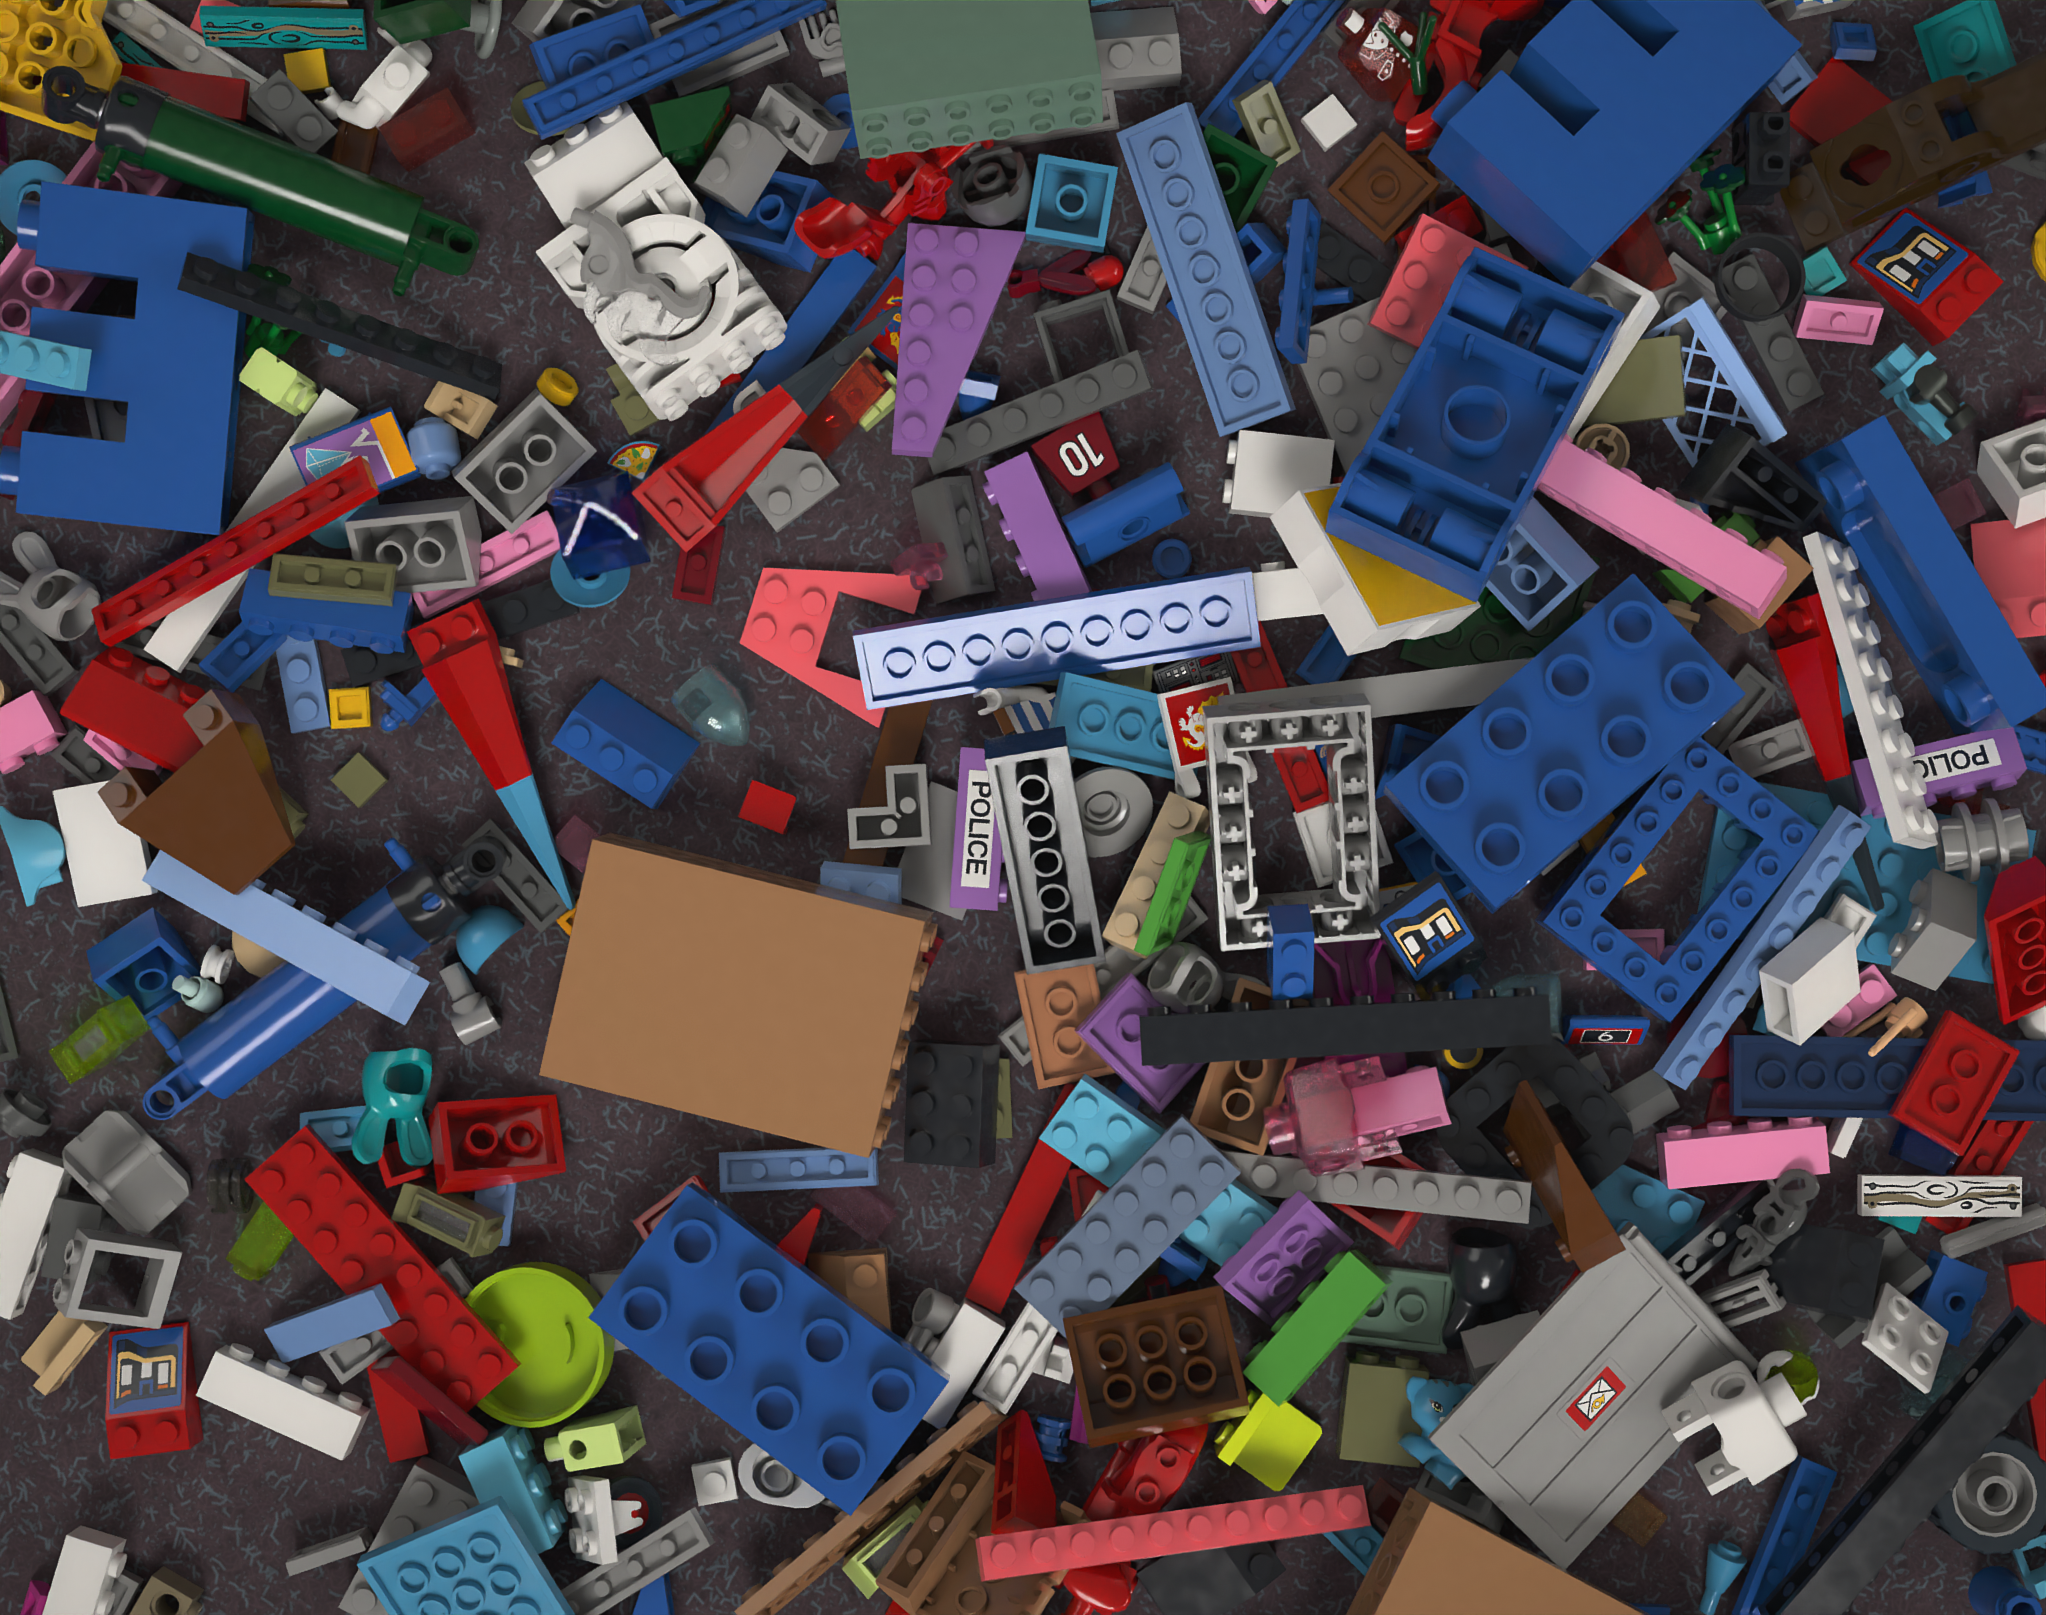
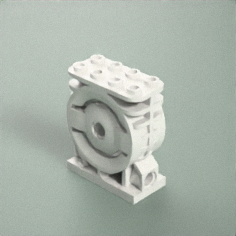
M667 157L596 207L591 213L594 214L595 210L612 220L623 231L630 243L638 273H653L670 288L675 289V293L684 299H693L697 297L702 286H708L712 291L711 284L720 279L716 283L714 304L707 318L712 296L702 313L693 318L683 319L671 314L664 307L662 301L629 292L619 295L620 300L615 302L617 295H611L606 298L593 281L589 284L582 283L580 277L581 262L590 245L591 237L587 228L573 224L536 251L537 255L576 307L589 309L594 328L602 343L641 395L647 406L660 420L668 418L669 421L678 419L688 410V405L700 396L707 397L714 393L720 387L723 379L732 373L738 374L752 364V358L765 349L772 350L785 339L784 333L787 329V324L780 311L771 302L766 292L759 286L749 269L745 267L726 241L704 224L706 214ZM645 334V335H647V336H649V337H652V338H655V339H661V340L676 339V340L660 342V341L647 340V339H644V338H640V339H638V340H636V339H637L638 337H640L641 335Z

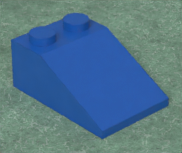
M775 171L747 217L706 196L702 206L706 214L704 224L733 248L781 266L811 273L818 254L799 238L795 232L794 223L801 212L818 205L829 197H836L817 180Z

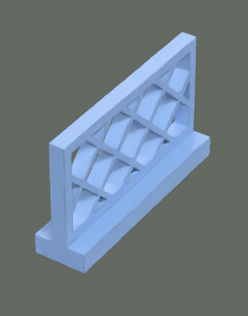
M1704 296L1640 337L1639 340L1654 338L1663 331H1665L1664 337L1669 336L1671 326L1685 317L1695 331L1691 347L1682 346V351L1689 352L1684 372L1685 387L1687 381L1711 386L1705 409L1686 405L1687 411L1703 414L1699 434L1695 436L1681 433L1676 425L1678 417L1662 419L1692 468L1699 461L1697 455L1700 444H1712L1714 439L1702 437L1708 415L1730 419V425L1735 426L1736 421L1753 424L1761 437L1757 441L1763 446L1775 442L1787 434V428ZM1698 338L1706 350L1695 348ZM1694 354L1712 358L1716 365L1712 381L1688 376ZM1719 371L1727 384L1716 382ZM1715 387L1731 390L1734 393L1737 401L1733 414L1709 410ZM1740 405L1749 418L1737 416ZM1686 439L1697 441L1694 452Z

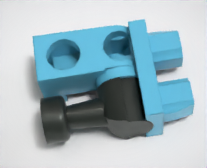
M1903 342L1894 351L1886 354L1871 370L1886 384L1879 392L1887 400L1893 397L1897 407L1937 446L1947 441L1952 435L1955 436L1962 431L1979 413L1969 403L1962 402L1958 404L1945 389L1947 384L1946 372L1944 369L1940 371L1931 365L1937 358L1929 351L1918 357Z

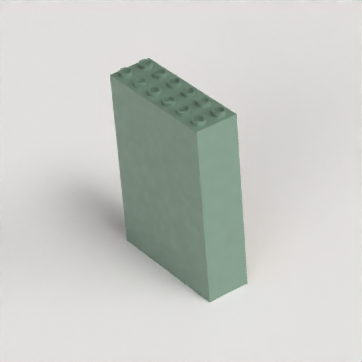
M836 0L851 111L860 159H879L891 154L911 151L925 152L931 148L951 145L965 146L971 142L991 139L1005 140L1011 136L1030 133L1045 134L1057 129L1070 127L1085 128L1092 124L1103 123L1101 69L1088 0Z

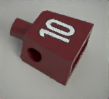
M1100 412L1066 424L1031 445L1033 455L1071 499L1087 491L1093 501L1113 490L1107 478L1119 472L1120 465Z

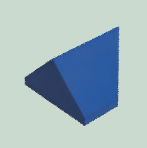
M1402 724L1390 725L1377 779L1375 799L1385 796V784L1442 736Z

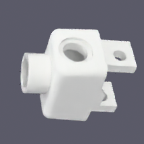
M1738 1360L1732 1361L1691 1381L1696 1392L1661 1411L1678 1442L1712 1423L1717 1427L1721 1435V1450L1694 1464L1712 1496L1745 1477H1748L1754 1486L1793 1462L1798 1452L1785 1427L1807 1416L1806 1411L1782 1372L1758 1385L1748 1367Z

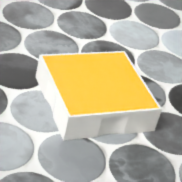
M1341 483L1298 490L1270 516L1294 562L1310 583L1321 610L1347 656L1382 648L1400 639L1416 640L1449 632L1481 607L1478 601L1473 602L1325 532L1328 512Z

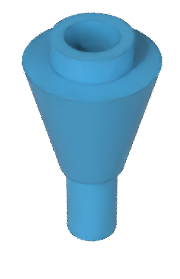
M1720 1540L1718 1545L1713 1543L1708 1545L1706 1589L1698 1608L1706 1615H1714L1721 1594L1727 1590L1747 1563V1559L1741 1554V1548L1731 1542Z

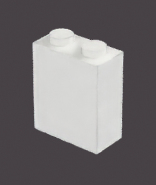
M1239 430L1236 440H1229L1226 463L1234 464L1232 480L1225 479L1222 503H1229L1228 513L1270 518L1298 490L1330 485L1335 440Z
M1820 917L1759 970L1767 1031L1797 1045H1801L1861 992L1853 930Z

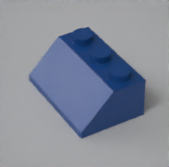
M600 679L572 710L551 742L651 809L659 808L701 744L603 679Z

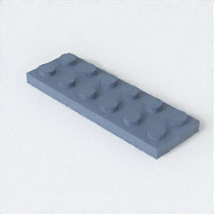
M1181 1114L1015 1284L1014 1289L1066 1338L1063 1318L1108 1309L1241 1173V1170L1195 1125Z

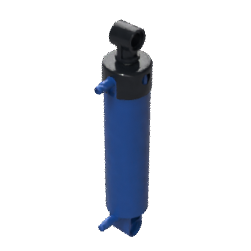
M481 836L474 839L468 847L441 866L428 855L420 856L414 860L404 846L392 837L384 843V846L389 851V855L402 869L401 873L337 922L358 933L354 941L361 945L368 938L388 949L389 951L385 958L395 962L399 955L408 961H412L432 945H437L472 918V908L466 897L487 881L498 876L506 861V849L497 838ZM482 849L493 853L496 863L491 867L480 866L475 860V852ZM285 960L180 1039L157 1015L152 1016L146 1021V1024L176 1065L159 1077L144 1094L142 1101L146 1114L157 1120H167L206 1091L221 1099L229 1098L358 1000ZM156 1091H168L174 1098V1104H162L157 1098Z

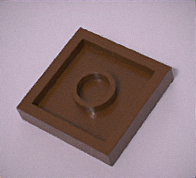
M1382 131L1327 191L1386 246L1441 185Z

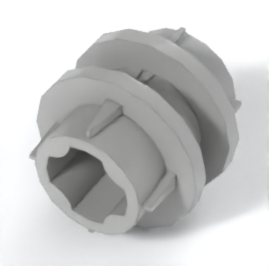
M1993 797L1985 798L1981 801L1980 814L1971 815L1968 806L1964 802H1959L1952 806V818L1937 820L1938 832L1935 833L1938 845H1935L1934 849L1942 872L1961 870L1964 879L1970 883L1979 880L1981 866L1989 865L1993 875L1997 878L1998 873L2010 867V862L2028 859V834L2020 809L2000 810L1997 801Z

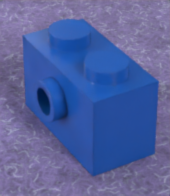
M1931 1249L1926 1264L1933 1275L1915 1289L1911 1302L1949 1332L1946 1340L1947 1343L1959 1347L1961 1339H1965L1971 1330V1314L1975 1304L1981 1301L1987 1289V1281L1985 1279L1988 1272L1957 1259H1950L1947 1255Z

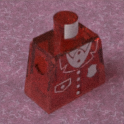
M1353 7L1346 8L1336 20V27L1348 36L1338 51L1339 60L1371 99L1381 102H1395L1411 76L1410 64L1380 31L1378 24L1384 22L1412 53L1415 52L1418 27L1386 8H1367L1362 14H1359Z

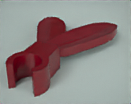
M1086 250L1073 251L1046 267L1040 274L1038 269L1012 270L1008 279L1009 285L1007 286L1009 296L1011 298H1020L1026 294L1041 291V286L1070 295L1082 296L1094 293L1096 290L1094 282L1088 277L1075 274L1087 266L1092 259V252Z

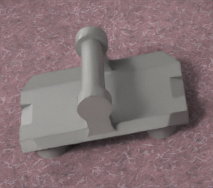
M112 1109L104 1111L82 1133L69 1142L62 1151L64 1168L128 1232L148 1235L192 1194L189 1174L126 1111Z

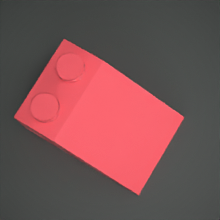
M2046 518L2018 528H2014L2009 520L1970 524L1974 567L2015 637L2046 636Z

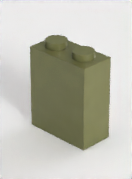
M1356 1351V1357L1345 1356L1335 1450L1339 1459L1419 1468L1420 1461L1408 1454L1397 1443L1405 1433L1413 1432L1420 1437L1422 1434L1421 1427L1412 1418L1411 1402L1407 1398L1405 1389L1406 1383L1412 1376L1429 1380V1370L1425 1365L1419 1364V1358L1397 1355L1395 1362L1380 1360V1354L1368 1351Z

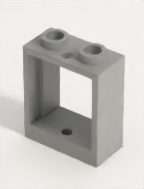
M77 1228L74 1240L71 1239L65 1249L64 1260L66 1267L63 1278H59L54 1287L53 1301L55 1306L66 1318L160 1329L182 1251L172 1242ZM95 1250L149 1258L135 1309L80 1302Z

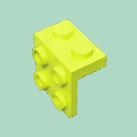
M1256 1387L1254 1390L1249 1389L1247 1391L1249 1415L1235 1417L1231 1423L1225 1422L1214 1438V1442H1216L1214 1448L1217 1457L1229 1466L1235 1462L1272 1490L1281 1491L1322 1435V1428L1317 1422L1288 1401L1278 1407Z

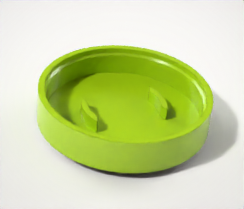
M546 1262L516 1264L486 1278L465 1298L467 1303L521 1362L517 1369L476 1404L491 1417L518 1427L533 1428L552 1425L566 1419L585 1406L602 1388L613 1362L615 1340L612 1335L588 1318L602 1299L587 1281L573 1271Z

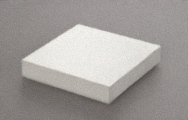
M1326 801L1299 813H1292L1317 888L1333 883L1329 801ZM1376 813L1379 868L1393 863Z

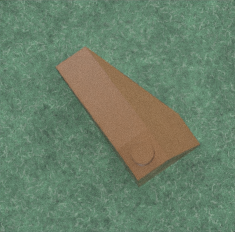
M887 1247L808 1253L809 1270L893 1332Z

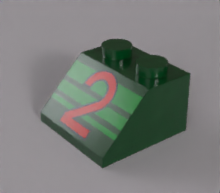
M728 86L650 105L663 158L667 157L677 172L696 168L698 166L697 161L705 158L732 113L731 95Z

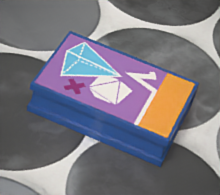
M391 406L374 413L369 412L367 416L317 436H309L307 440L289 446L306 486L359 455L369 462L380 493L421 477V474L418 473L420 471L417 465L412 462L411 451Z

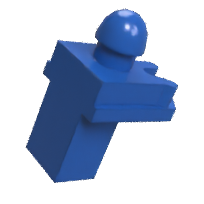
M426 677L406 696L401 694L387 680L380 684L385 690L379 696L391 708L388 713H384L381 717V728L385 731H393L399 727V723L402 720L412 727L438 697Z

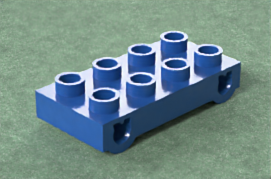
M1474 247L1470 256L1467 257L1459 269L1441 309L1364 448L1355 458L1344 477L1335 500L1329 509L1325 532L1473 602H1477L1613 346L1625 313Z
M1633 573L1385 784L1384 794L1493 914L1683 750L1706 733L1734 708L1746 693Z
M693 1182L686 1185L588 1317L850 1516L938 1398L950 1379V1375L923 1352L905 1339L894 1334L749 1225L726 1204Z

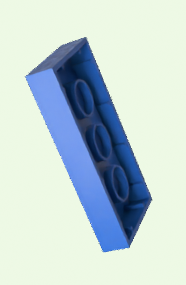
M1885 415L1848 432L1795 462L1804 480L1819 491L1826 500L1827 504L1822 509L1840 541L1853 549L1859 565L1857 570L1955 735L2012 728L2046 708V687Z

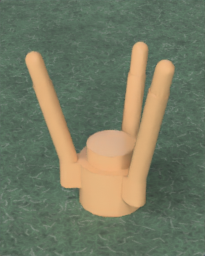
M1904 997L1897 1005L1889 1002L1880 1012L1861 1022L1842 1037H1855L1887 1018L1885 1026L1888 1031L1868 1051V1055L1874 1057L1895 1036L1898 1038H1904L1905 1036L1906 1038H1919L1923 1034L1920 1027L1928 1020V1015L1917 1002Z

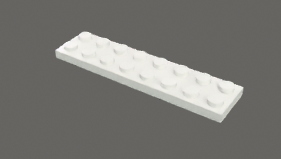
M1815 532L1805 536L1803 541L1810 565L1814 568L1812 570L1893 842L1919 849L1938 845L1935 833L1938 832V823L1933 812L1926 807L1923 794L1927 792L1926 784L1921 773L1915 770L1911 757L1915 755L1914 744L1908 733L1903 731L1900 718L1904 715L1903 708L1898 697L1892 694L1889 680L1892 679V672L1887 660L1881 657L1877 643L1881 642L1880 632L1875 622L1869 619L1866 606L1870 604L1869 596L1865 587L1858 582L1855 569H1858L1859 566L1857 557L1851 547H1847L1845 544L1822 533Z

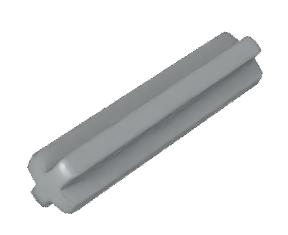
M2035 1203L2022 1208V1217H1996L1945 1235L1940 1239L1941 1251L1950 1259H1954L2045 1226L2046 1208Z

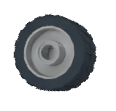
M2004 1430L1998 1433L1986 1446L1982 1457L1976 1463L1971 1464L1960 1476L1956 1487L1950 1493L1945 1494L1935 1505L1928 1520L1963 1547L1972 1551L1977 1550L1981 1554L1991 1555L1992 1553H1999L2001 1555L2010 1553V1551L2015 1549H2021L2033 1538L2035 1539L2046 1524V1462L2039 1457V1453L2032 1446Z

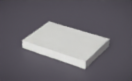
M110 780L53 791L78 907L151 895L158 892L156 888L142 881L152 864L147 841L118 824L97 793Z

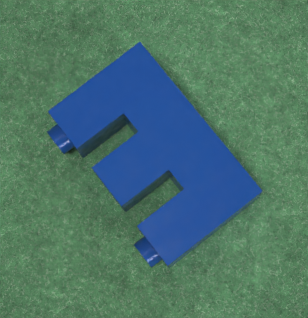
M1571 0L1527 44L1509 76L1500 70L1479 92L1463 80L1447 94L1430 117L1443 131L1427 158L1567 288H1570L1774 81L1803 44L1754 0Z
M41 181L40 201L22 199L17 220L18 246L20 249L36 251V266L51 272L138 282L135 319L32 307L30 337L91 349L92 353L86 391L73 390L26 379L25 390L127 402L128 409L125 442L22 431L21 447L4 445L0 454V494L17 496L16 513L212 535H222L225 533L229 525L241 389L239 375L242 372L247 314L178 290L177 287L187 252L200 257L211 258L217 263L240 271H247L248 265L251 264L255 225V216L247 208Z

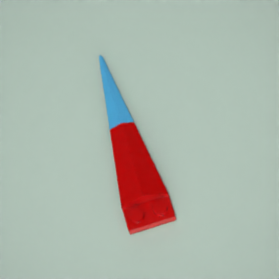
M478 598L407 631V634L424 666L421 669L566 907L572 910L575 908L576 902L533 776L510 693L497 634Z

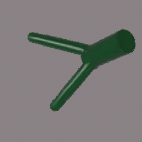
M1421 12L1419 16L1414 53L1409 50L1384 22L1378 24L1380 31L1409 62L1414 95H1423L1429 92L1425 56L1437 17L1431 15L1427 23L1428 14L1426 12Z

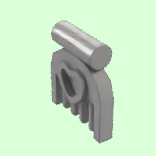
M834 9L829 11L832 22L830 24L827 22L825 13H819L823 29L821 36L815 17L813 15L808 17L814 39H810L805 19L799 21L807 50L813 58L822 60L818 63L823 78L846 71L839 21Z

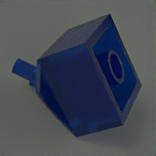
M628 471L553 488L548 492L547 502L549 505H553L561 555L573 580L651 562L641 505L632 494L636 487Z

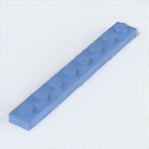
M1838 805L1653 1068L1656 1073L1684 1090L1688 1088L1760 986L1759 970L1792 942L1793 937L1808 916L1815 910L1817 903L1832 882L1839 876L1841 869L1856 848L1861 845L1872 826L1851 811Z

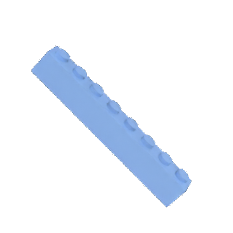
M162 850L158 852L142 879L143 882L403 1025H406L430 984L429 981L417 975L420 967L399 955L395 962L385 958L389 951L388 949L368 938L361 945L354 941L358 933L338 922H335L332 928L326 926L323 922L327 916L307 905L303 907L302 911L293 908L296 900L277 889H274L271 895L262 891L266 883L259 879H256L239 895H233Z

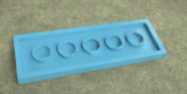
M1084 1074L1043 1130L1039 1139L1110 1188L1166 1130L1094 1079ZM1234 1179L1178 1237L1222 1267L1229 1257L1235 1255L1250 1240L1252 1233L1257 1228L1264 1226L1278 1212V1208Z

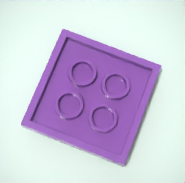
M1298 1190L1292 1197L1287 1198L1280 1205L1278 1212L1264 1226L1257 1228L1252 1233L1250 1240L1235 1255H1232L1223 1263L1221 1270L1214 1278L1226 1291L1272 1327L1297 1301V1298L1308 1285L1316 1282L1326 1272L1324 1267L1339 1251H1346L1354 1241L1308 1197Z

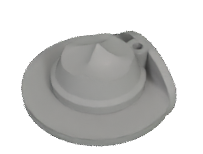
M1101 767L1090 770L1075 779L1089 857L1096 858L1117 854L1129 848L1140 839L1151 821L1153 800L1147 785L1137 774L1121 767Z

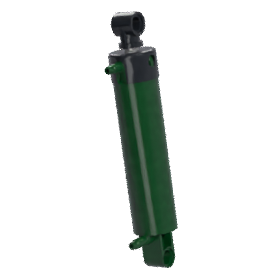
M55 66L47 70L43 75L41 106L45 115L57 123L69 124L78 121L87 125V127L97 129L95 147L97 152L104 154L97 172V178L102 182L110 180L120 161L142 170L148 169L399 267L392 288L396 296H403L420 263L455 276L465 275L473 267L479 248L478 235L466 225L423 209L425 197L172 97L168 92L127 76H120L109 93L106 89L97 88L85 83L82 75L71 67ZM64 93L68 94L69 96L63 97L57 94ZM452 248H459L465 253L456 252Z

